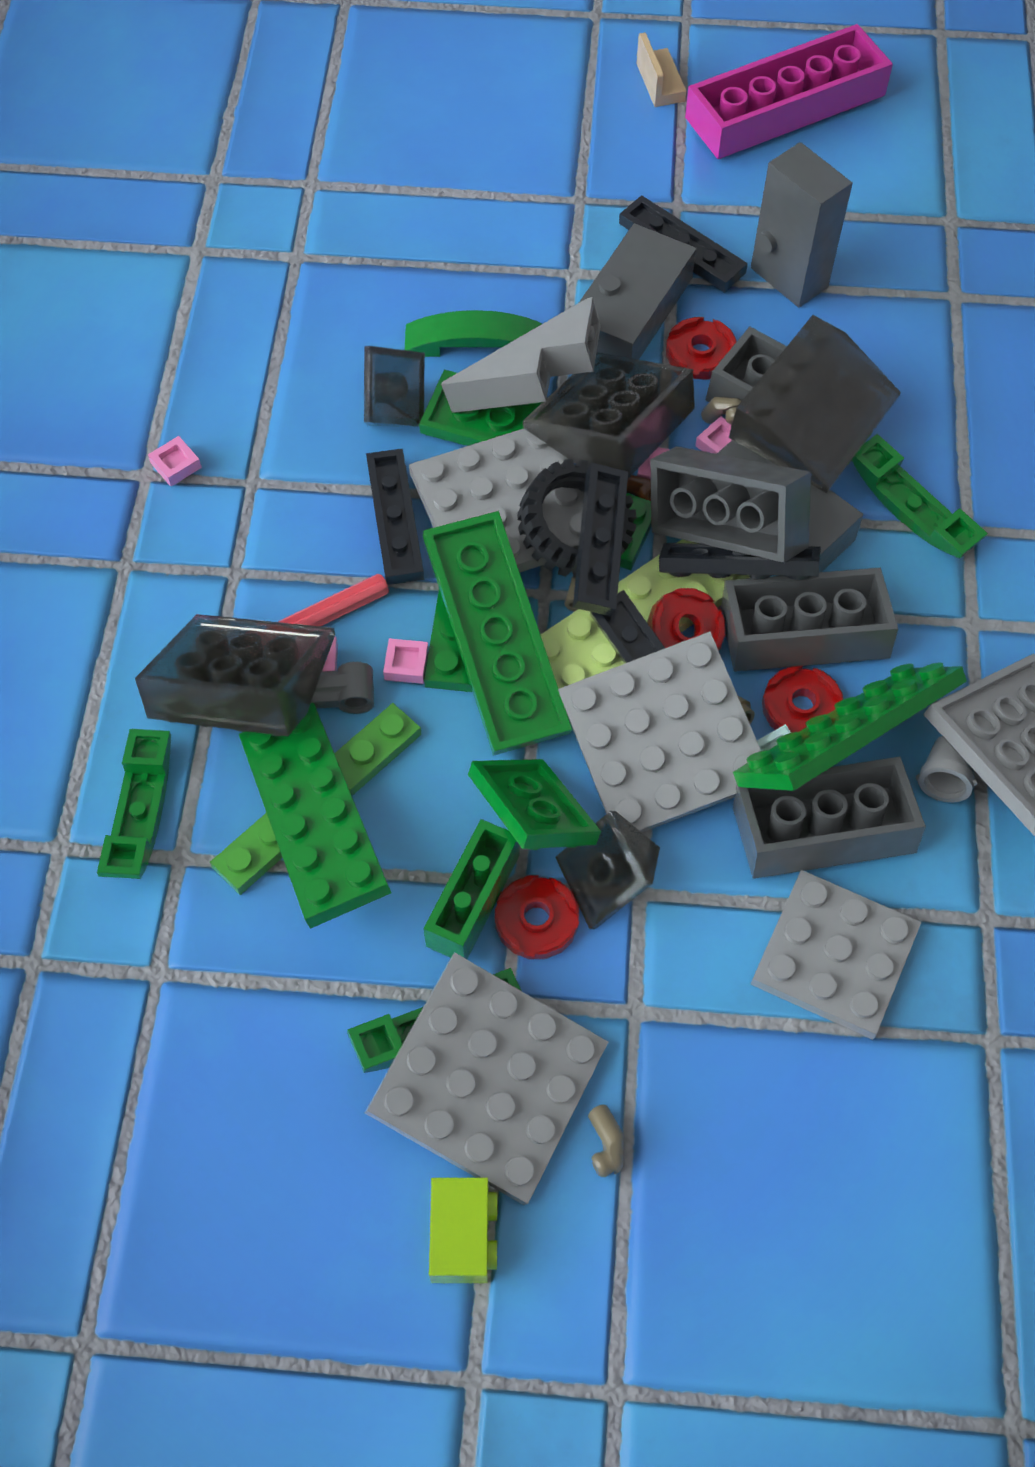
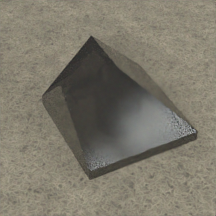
M364 346V423L367 426L419 427L424 414L425 353Z
M609 811L595 823L601 830L596 845L576 846L574 848L566 847L555 857L589 929L599 927L651 886L654 881L660 847L617 811Z

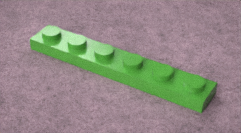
M394 703L390 704L335 752L352 796L421 736V727ZM267 813L210 861L212 868L239 895L245 892L283 858Z

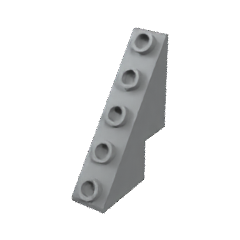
M593 297L581 301L443 381L441 385L452 413L546 402L550 377L593 372L601 328Z

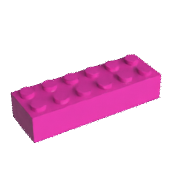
M858 24L690 85L688 87L685 118L715 157L721 159L885 96L893 63Z

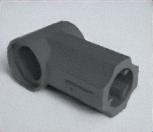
M348 662L342 664L338 671L295 673L293 677V691L296 709L314 702L316 709L339 707L341 711L350 714L370 711L374 707L373 668L363 662Z

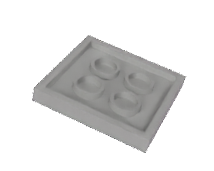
M801 870L754 974L751 985L873 1040L885 1015L921 922Z

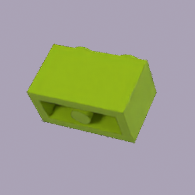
M431 1178L429 1278L431 1283H488V1270H497V1240H488V1221H497L498 1193L489 1192L488 1178Z

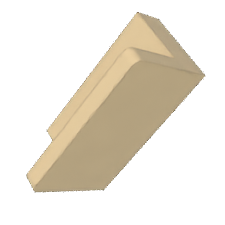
M646 32L639 33L637 66L654 107L685 102L687 91L668 48L653 50Z

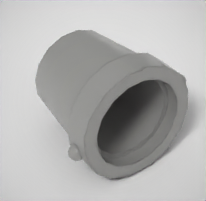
M943 736L938 737L934 742L926 763L921 767L920 774L916 775V780L921 790L928 796L943 802L966 800L972 794L973 786L978 784L973 775V768Z

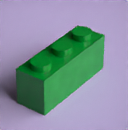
M480 819L423 928L426 947L450 958L454 953H457L468 959L520 856V845L510 831Z

